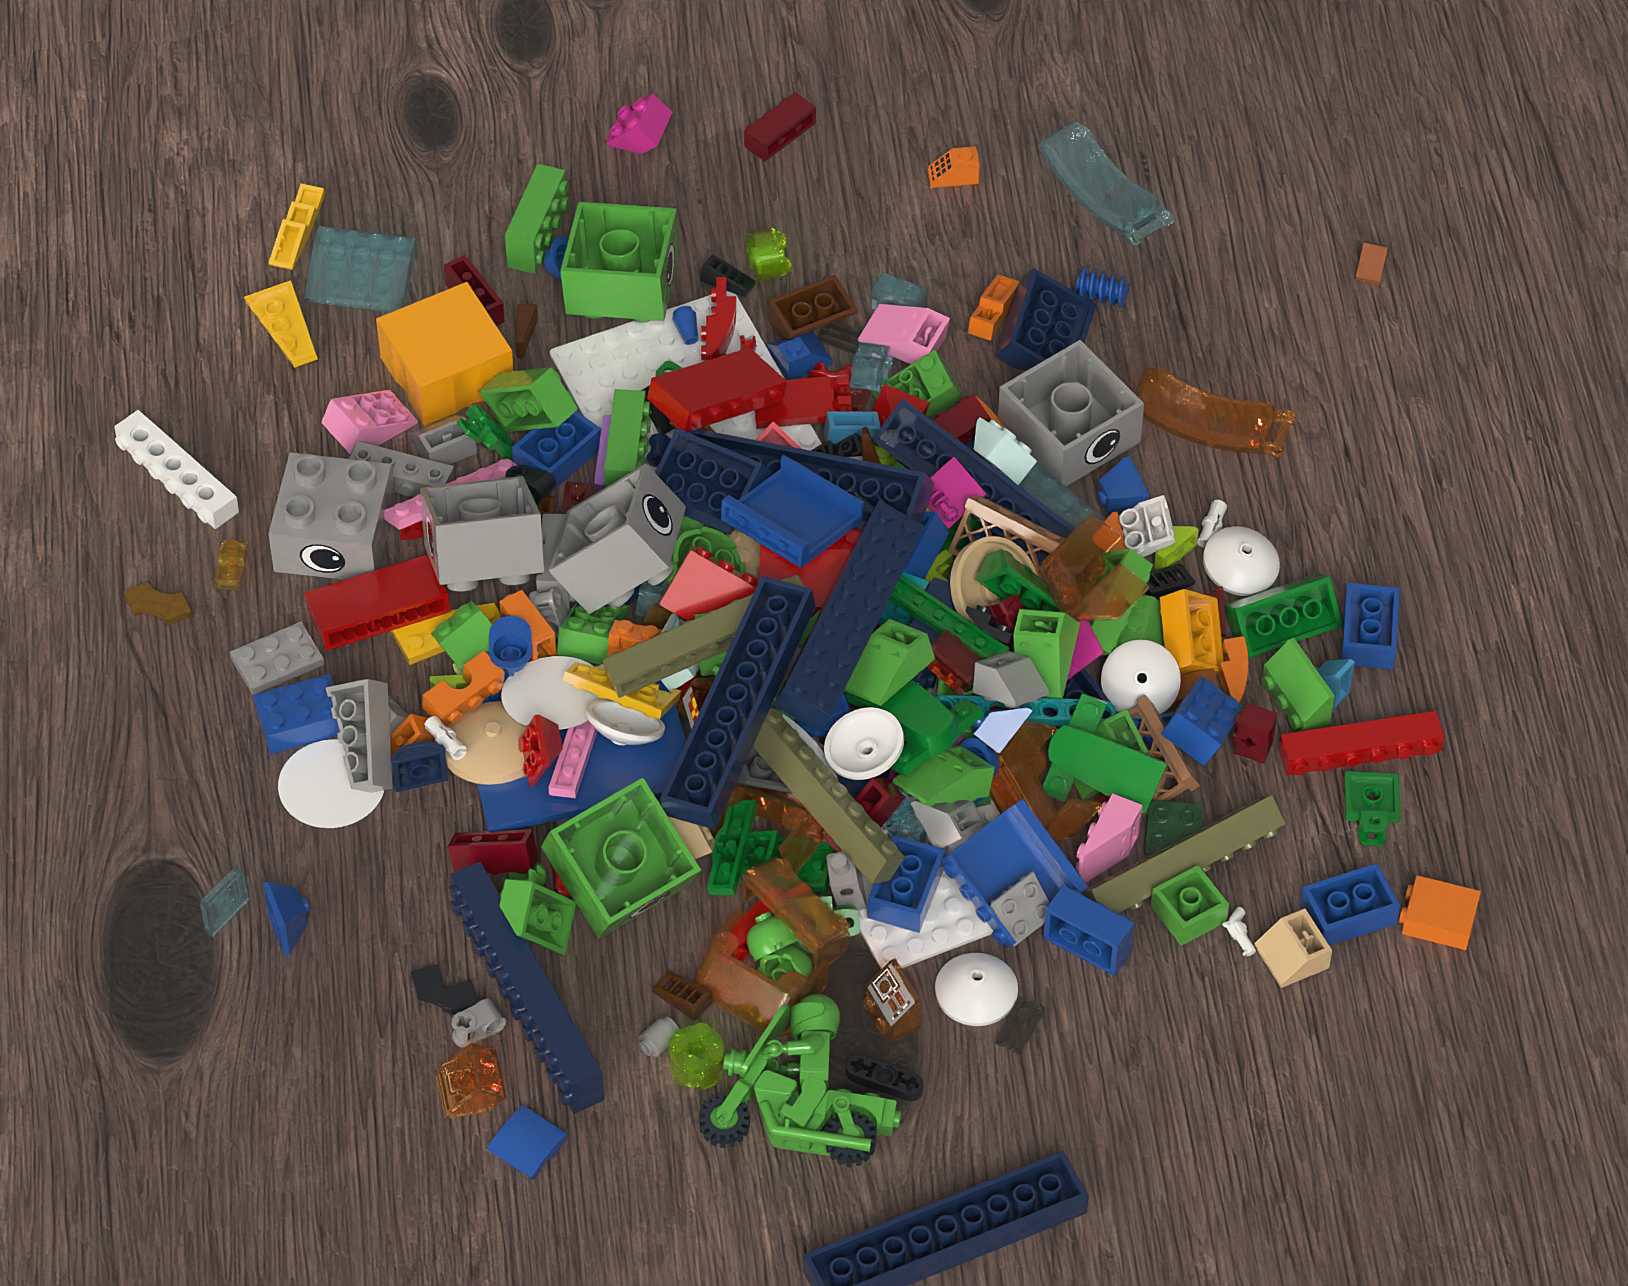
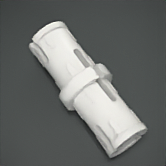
M1221 500L1212 501L1208 515L1203 518V528L1197 540V544L1203 549L1209 538L1222 529V519L1227 510V504Z
M432 716L425 722V729L435 738L436 743L444 746V749L454 760H460L466 755L467 748L456 738V733L451 728H447L437 716Z

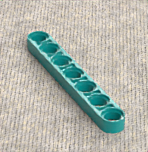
M940 695L936 697L942 704L949 706L950 710L964 699L982 707L984 714L992 706H999L1002 709L1008 708L1004 705L1005 703L988 701L983 698L984 696ZM1038 698L1036 702L1022 704L1021 706H1026L1032 710L1022 725L1063 726L1069 724L1072 718L1069 711L1077 707L1080 699ZM1102 700L1108 703L1106 710L1110 713V717L1116 715L1115 706L1109 701ZM1053 708L1056 710L1057 715L1048 717L1043 713V709Z

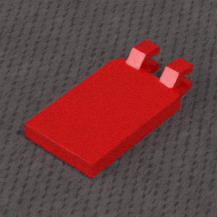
M824 376L786 380L787 385L782 402L755 410L756 428H767L772 422L776 423L779 427L823 423L826 421L827 412H852L851 396H847L850 395L849 376H836L834 379Z

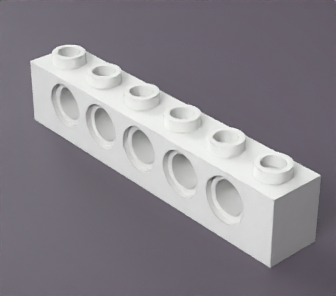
M139 410L114 426L116 432L115 441L119 448L127 450L137 464L144 465L154 479L162 481L166 489L171 494L175 493L185 507L188 509L192 508L203 523L208 522L216 529L239 513L237 497Z

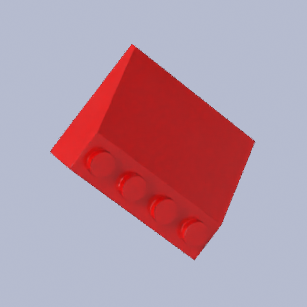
M852 529L802 568L760 544L759 581L762 576L781 581L782 579L798 575L803 586L812 589L816 606L814 610H821L861 529Z

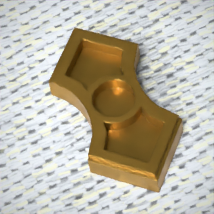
M148 582L124 590V596L135 616L141 614L155 615L161 618L166 625L192 617L191 610L182 592L175 594L161 593L153 589Z

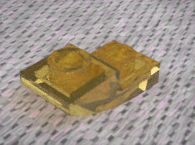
M221 541L217 556L218 567L214 578V589L241 590L248 548L247 541Z

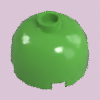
M769 911L755 918L757 924L751 927L747 934V946L754 961H758L776 950L802 940L803 936L800 928L792 918L784 914L772 916Z
M789 944L762 957L759 961L760 966L757 969V974L760 982L771 994L774 993V990L783 994L784 996L780 999L790 1001L802 997L813 981L814 966L812 960L805 951L797 946Z

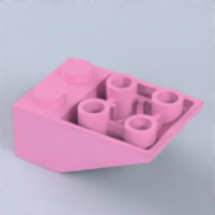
M879 304L859 336L858 341L912 364L934 349L938 351L946 338L950 318L929 308Z
M383 390L331 399L321 423L346 451L352 454L357 441L379 446L416 425L418 420L393 392Z
M1113 793L1108 803H1102L1098 813L1100 818L1097 823L1093 822L1087 834L1089 839L1086 844L1081 843L1076 855L1079 861L1075 870L1085 883L1129 856L1139 837L1142 814L1141 804Z

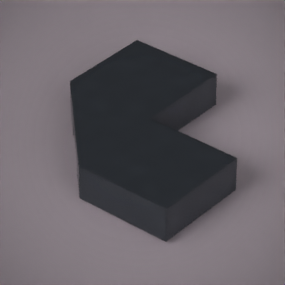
M438 965L411 971L418 999L426 1003L430 1002L442 1008V1011L448 1014H457L478 1003L472 981L444 987Z

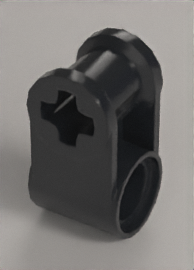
M516 465L508 469L505 474L506 478L523 476L535 503L541 502L556 487L555 478L546 470Z

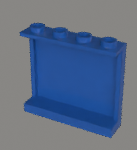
M783 455L781 456V469L739 500L730 495L722 500L721 520L802 568L863 522L864 502Z
M1023 799L1013 804L941 859L944 864L943 870L951 879L954 878L960 886L959 891L967 901L971 900L976 907L975 912L983 923H988L993 930L992 936L996 942L1004 945L1005 948L1014 945L1016 941L993 912L989 902L1001 896L1002 891H1007L1010 885L1014 886L1021 880L1022 876H1027L1033 871L1049 902L1053 900L1063 885L1070 889L1078 890L1080 893L1088 888Z

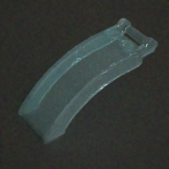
M1075 121L1038 143L1039 149L1049 166L1071 195L1097 220L1128 238L1132 245L1135 246L1141 243L1142 238L1163 225L1168 226L1174 222L1173 215L1170 211L1160 206L1157 196L1135 184L1113 164L1100 148L1089 128Z

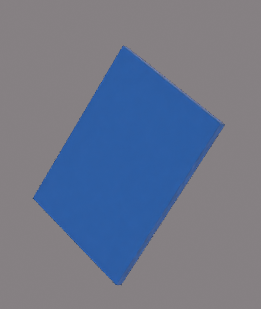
M661 680L655 682V684H659V690L670 692ZM677 702L660 718L665 725L663 736L654 742L622 746L613 743L598 731L576 798L549 795L548 787L559 756L535 786L529 787L528 777L525 776L501 784L477 783L488 831L514 830L573 818L641 778H644L656 799L660 800L687 741V735L684 734L679 717L681 714ZM568 728L559 730L562 746Z

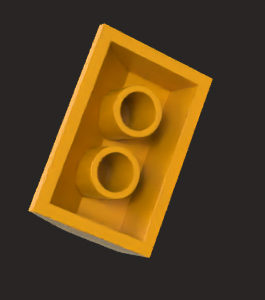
M1186 589L1160 597V614L1162 617L1165 648L1175 658L1180 670V676L1214 668L1215 675H1219L1220 662H1224L1217 598Z

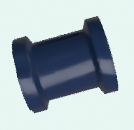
M657 433L649 438L651 450L647 454L646 459L651 466L658 467L671 441L669 436Z

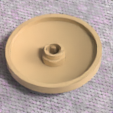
M989 536L972 541L959 552L953 563L950 576L953 604L958 614L976 626L978 625L965 611L967 606L975 609L977 605L984 607L999 599V597L975 580L986 554L1000 549L1006 550L1021 564L1030 567L1032 572L1038 576L1028 555L1018 545L1002 537Z
M502 701L482 703L475 710L470 709L463 714L461 720L456 724L447 726V728H451L456 733V738L467 748L466 755L460 760H454L445 750L446 765L458 777L478 784H501L524 776L523 752L519 751L518 740L526 726L517 722L507 713Z

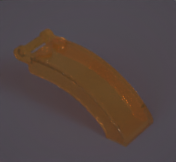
M1145 368L1135 395L1144 403L1143 418L1188 441L1226 451L1269 454L1272 457L1280 458L1285 450L1283 445L1289 428L1296 419L1294 412L1275 409L1274 405L1270 402L1231 399L1200 390L1173 376L1168 369ZM1281 422L1274 442H1269L1274 423Z

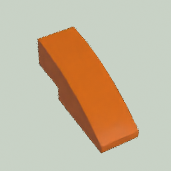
M997 274L980 297L979 306L970 317L968 334L989 341L992 340L1011 307L1020 281Z
M1241 636L1224 639V662H1220L1218 678L1222 691L1228 696L1235 698L1240 705H1243L1249 663L1245 638Z

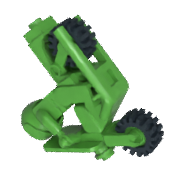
M812 994L803 998L799 1004L791 1007V1010L790 1006L784 1003L751 1053L744 1049L743 1052H739L737 1048H732L731 1053H725L723 1069L728 1070V1076L739 1074L740 1079L736 1082L731 1092H728V1096H724V1092H720L719 1097L715 1098L713 1094L709 1097L710 1101L705 1100L703 1102V1108H700L699 1125L701 1134H704V1139L706 1141L711 1140V1145L715 1147L717 1143L720 1144V1148H725V1144H730V1147H733L736 1141L741 1143L743 1136H747L748 1128H750V1113L747 1104L754 1094L767 1139L773 1147L830 1156L833 1161L837 1159V1164L842 1166L843 1163H847V1167H852L853 1163H856V1166H860L862 1161L870 1162V1156H873L875 1152L876 1135L892 1137L893 1127L899 1128L901 1111L896 1110V1100L880 1098L877 1094H854L846 1089L828 1090L830 1040L837 1034L841 1013L837 1004L830 997L823 994ZM790 1020V1034L793 1036L794 1041H787V1044H781L778 1040ZM781 1053L801 1055L800 1062H789L786 1066H780L778 1061L773 1058ZM788 1073V1076H800V1095L797 1090V1082L794 1079L783 1076V1074ZM832 1116V1120L829 1122V1127L826 1128V1132L822 1131V1129H825L826 1124Z

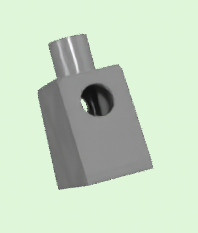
M843 851L828 854L826 858L830 886L837 906L852 905L857 910L867 909L863 876L860 870ZM845 889H852L853 892L846 895Z

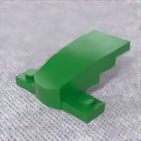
M910 680L881 706L849 692L846 693L849 703L859 708L883 709L891 713L899 721L904 732V741L908 743L903 746L899 758L890 769L904 776L909 775L929 758L949 749L958 740L960 734L984 716L982 707L965 699L957 703L951 710H948L936 697L913 680Z
M1082 693L1070 723L1058 729L1050 741L1048 755L1052 765L1040 792L1066 802L1077 778L1109 797L1113 793L1141 804L1142 813L1146 814L1168 763L1149 756L1141 750L1120 743L1118 740L1096 733L1108 703Z
M729 800L723 827L720 828L714 838L715 845L711 852L713 866L707 885L709 895H735L739 882L791 891L806 882L812 889V893H827L830 879L826 856L836 853L828 842H809L807 836L780 837L778 830L752 832L758 808L756 801Z

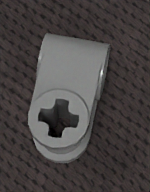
M555 587L547 592H530V601L555 632V640L558 639L559 628L568 615L560 590Z
M483 999L474 1006L453 1016V1042L462 1048L471 1047L475 1043L500 1032L506 1025V1019L491 999Z

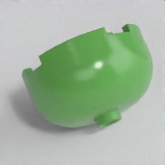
M701 527L700 529L685 531L678 537L671 558L673 571L667 577V581L670 583L691 546L706 548L712 553L711 557L718 561H721V559L729 561L735 566L734 570L741 574L745 572V562H741L740 556L735 549L737 545L728 536L716 529Z

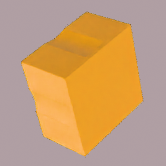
M468 282L376 318L380 358L394 380L405 391L408 402L424 426L455 414L469 405L484 402L485 400L479 390L499 373L514 371L512 349Z

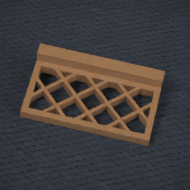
M978 494L969 497L965 504L966 510L948 552L957 556L961 551L957 547L962 538L968 536L971 543L975 541L973 534L985 531L987 537L992 536L990 528L997 526L1003 530L1006 539L1010 541L1017 538L1025 540L1029 550L1025 553L1030 554L1038 576L1048 581L1061 550L1065 548L1068 540ZM971 514L980 517L983 528L975 531L971 530L969 524ZM1041 549L1052 554L1048 564L1040 566L1035 553Z
M1146 695L1136 700L1139 705L1128 712L1132 719L1138 715L1141 716L1142 722L1138 732L1142 739L1143 736L1154 739L1151 750H1148L1152 757H1163L1165 762L1168 763L1153 800L1169 801L1188 788L1192 792L1200 787L1179 747L1161 735L1166 724L1155 705ZM1166 777L1176 778L1177 786L1170 790L1163 789ZM1147 811L1146 814L1142 813L1141 815H1142L1143 817L1146 816V815L1148 814V811Z

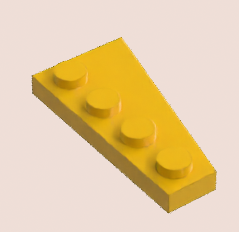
M291 280L244 297L247 305L294 368L318 359Z
M495 603L477 605L492 625L501 618ZM458 609L391 631L409 665L444 652L431 633L441 622L453 616Z
M575 662L565 671L563 681L570 683L574 688L585 689L595 693L599 698L610 699L619 703L624 708L642 712L649 718L660 719L679 700L681 690L672 688L670 693L659 690V684L653 683L618 698L604 669Z

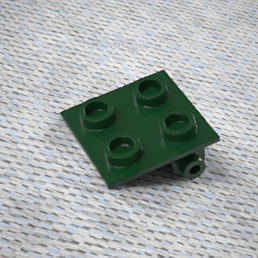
M1152 800L1148 810L1145 854H1153L1202 828L1203 804Z

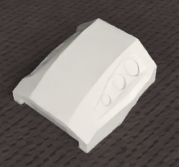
M1164 495L1141 502L1134 508L1127 509L1118 515L1120 524L1123 527L1122 533L1125 537V546L1131 548L1142 557L1175 543L1170 512Z

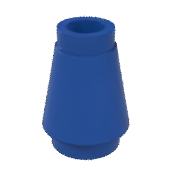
M682 306L675 309L672 321L686 345L695 344L699 340L696 312L690 306Z

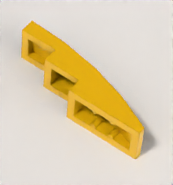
M300 184L295 202H291L286 220H282L268 263L269 265L289 270L294 269L318 216L326 193L324 188Z

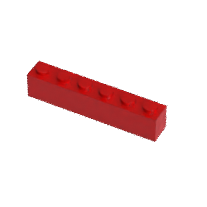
M1430 711L1281 734L1278 751L1286 776L1294 774L1303 775L1307 772L1329 771L1333 768L1346 766L1355 767L1359 764L1371 762L1381 763L1385 760L1397 758L1407 759L1411 756L1423 754L1432 755L1442 752L1444 733L1437 712Z

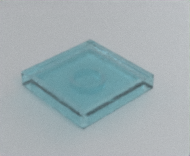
M235 866L200 901L205 932L211 937H214L249 901L244 870L238 866Z

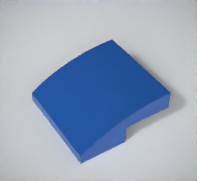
M522 1105L503 1125L486 1149L534 1180L549 1157L554 1158L568 1137V1134Z

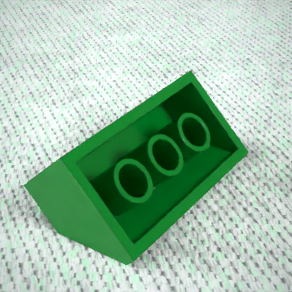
M1000 549L986 554L975 580L997 597L1002 598L1017 593L1024 610L1064 612L1072 618L1081 612L1079 607L1067 595L1061 594L1054 589L1050 582L1041 579L1032 572L1030 567L1021 564L1013 558L1010 552Z
M1319 573L1224 605L1230 630L1234 637L1244 636L1248 658L1280 648L1291 638L1300 641L1343 626L1331 578Z

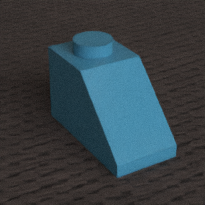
M827 412L823 432L824 441L831 440L836 444L854 433L861 436L862 428L866 426L869 428L873 438L881 428L878 413Z
M1351 659L1329 660L1320 668L1316 667V670L1335 695L1333 709L1350 693L1355 661Z

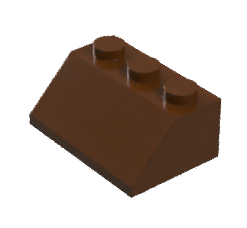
M836 275L768 300V320L777 335L787 339L795 338L858 313V309Z

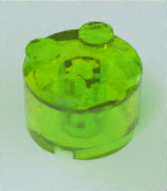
M771 228L745 235L749 240L745 243L750 268H756L758 275L753 276L757 283L784 277L788 272H792L789 257H785L783 248H787L784 233H780V230L776 228Z
M700 1022L696 1025L686 1026L671 1036L669 1040V1070L677 1084L685 1087V1085L694 1087V1090H704L719 1082L724 1071L725 1045L718 1032L710 1028L708 1024Z

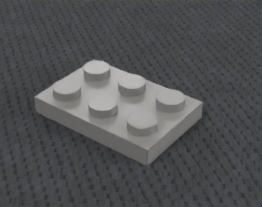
M302 621L230 651V658L252 695L325 665L323 656Z

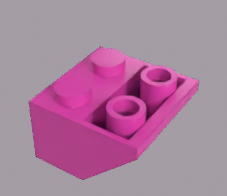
M654 94L645 98L640 97L635 103L629 106L624 105L617 113L618 118L609 130L610 135L606 144L610 147L643 154L658 146L673 112Z

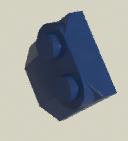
M426 740L404 745L391 757L395 792L448 781L445 749L441 744Z

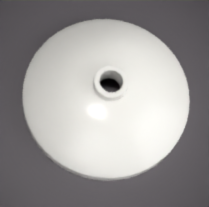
M1240 526L1223 528L1209 538L1203 551V564L1209 578L1219 588L1234 595L1252 596L1264 592L1273 585L1279 573L1280 561L1275 547L1265 536L1250 528Z
M1133 640L1117 647L1106 659L1101 672L1102 691L1115 706L1118 713L1126 709L1129 711L1139 705L1136 700L1146 695L1155 705L1159 714H1162L1173 704L1180 689V670L1175 658L1166 648L1148 640ZM1138 674H1145L1147 681L1139 683L1137 681ZM1140 715L1134 717V718L1142 719Z
M612 700L593 701L588 704L586 709V717L590 724L604 737L617 745L651 743L661 738L664 734L665 725L661 719L646 717L642 712L624 708Z
M861 708L841 717L829 730L824 744L826 760L837 774L848 779L864 780L878 776L888 770L899 758L904 746V732L896 717L883 709Z
M966 953L951 959L941 968L936 978L935 995L940 1008L953 1020L970 1026H985L998 1022L1010 1013L1017 1000L1018 983L1012 969L1001 959L985 953ZM973 978H981V980L976 981Z

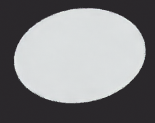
M567 656L544 657L528 662L522 670L515 672L514 676L507 678L501 693L505 710L517 722L527 726L534 715L540 714L558 724L559 730L571 728L588 721L586 717L588 704L596 700L606 699L599 698L595 693L585 689L574 688L570 683L563 681L565 671L575 662L593 666L586 661Z
M339 739L318 741L297 751L285 763L278 781L279 796L286 810L299 821L320 828L343 827L363 819L378 805L384 790L370 793L351 789L343 758L345 750L343 744L339 743Z

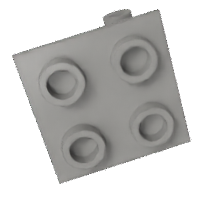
M1033 871L1027 876H1022L1021 880L1014 886L1010 885L1007 891H1002L1001 896L989 902L993 912L1016 941L1013 945L1014 947L1045 923L1046 908L1050 904Z

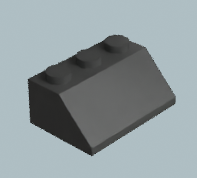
M752 747L736 784L793 794Z

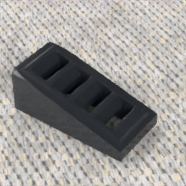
M711 255L702 266L700 281L716 287V277H726V291L746 297L756 285L754 279L717 256Z
M1180 563L1151 571L1150 578L1143 586L1141 593L1155 597L1160 601L1162 596L1194 585L1195 580ZM1180 573L1184 579L1180 580L1176 574ZM1169 577H1172L1175 582L1172 583Z

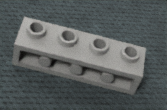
M357 441L349 458L392 464L394 490L408 497L419 495L420 488L445 485L455 480L454 466Z

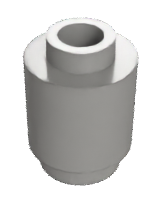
M665 1016L663 1019H657L639 1035L641 1051L647 1056L658 1057L677 1040V1035L680 1033L679 1027L669 1017Z

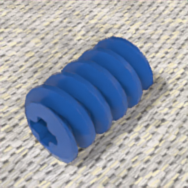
M1084 266L1078 276L1075 292H1080V295L1084 298L1089 293V298L1092 301L1099 295L1100 303H1104L1108 298L1109 305H1114L1118 300V306L1123 308L1128 296L1130 283H1125V276H1122L1119 282H1117L1114 273L1109 279H1106V271H1103L1100 277H1097L1096 269H1093L1090 275H1088L1087 267Z

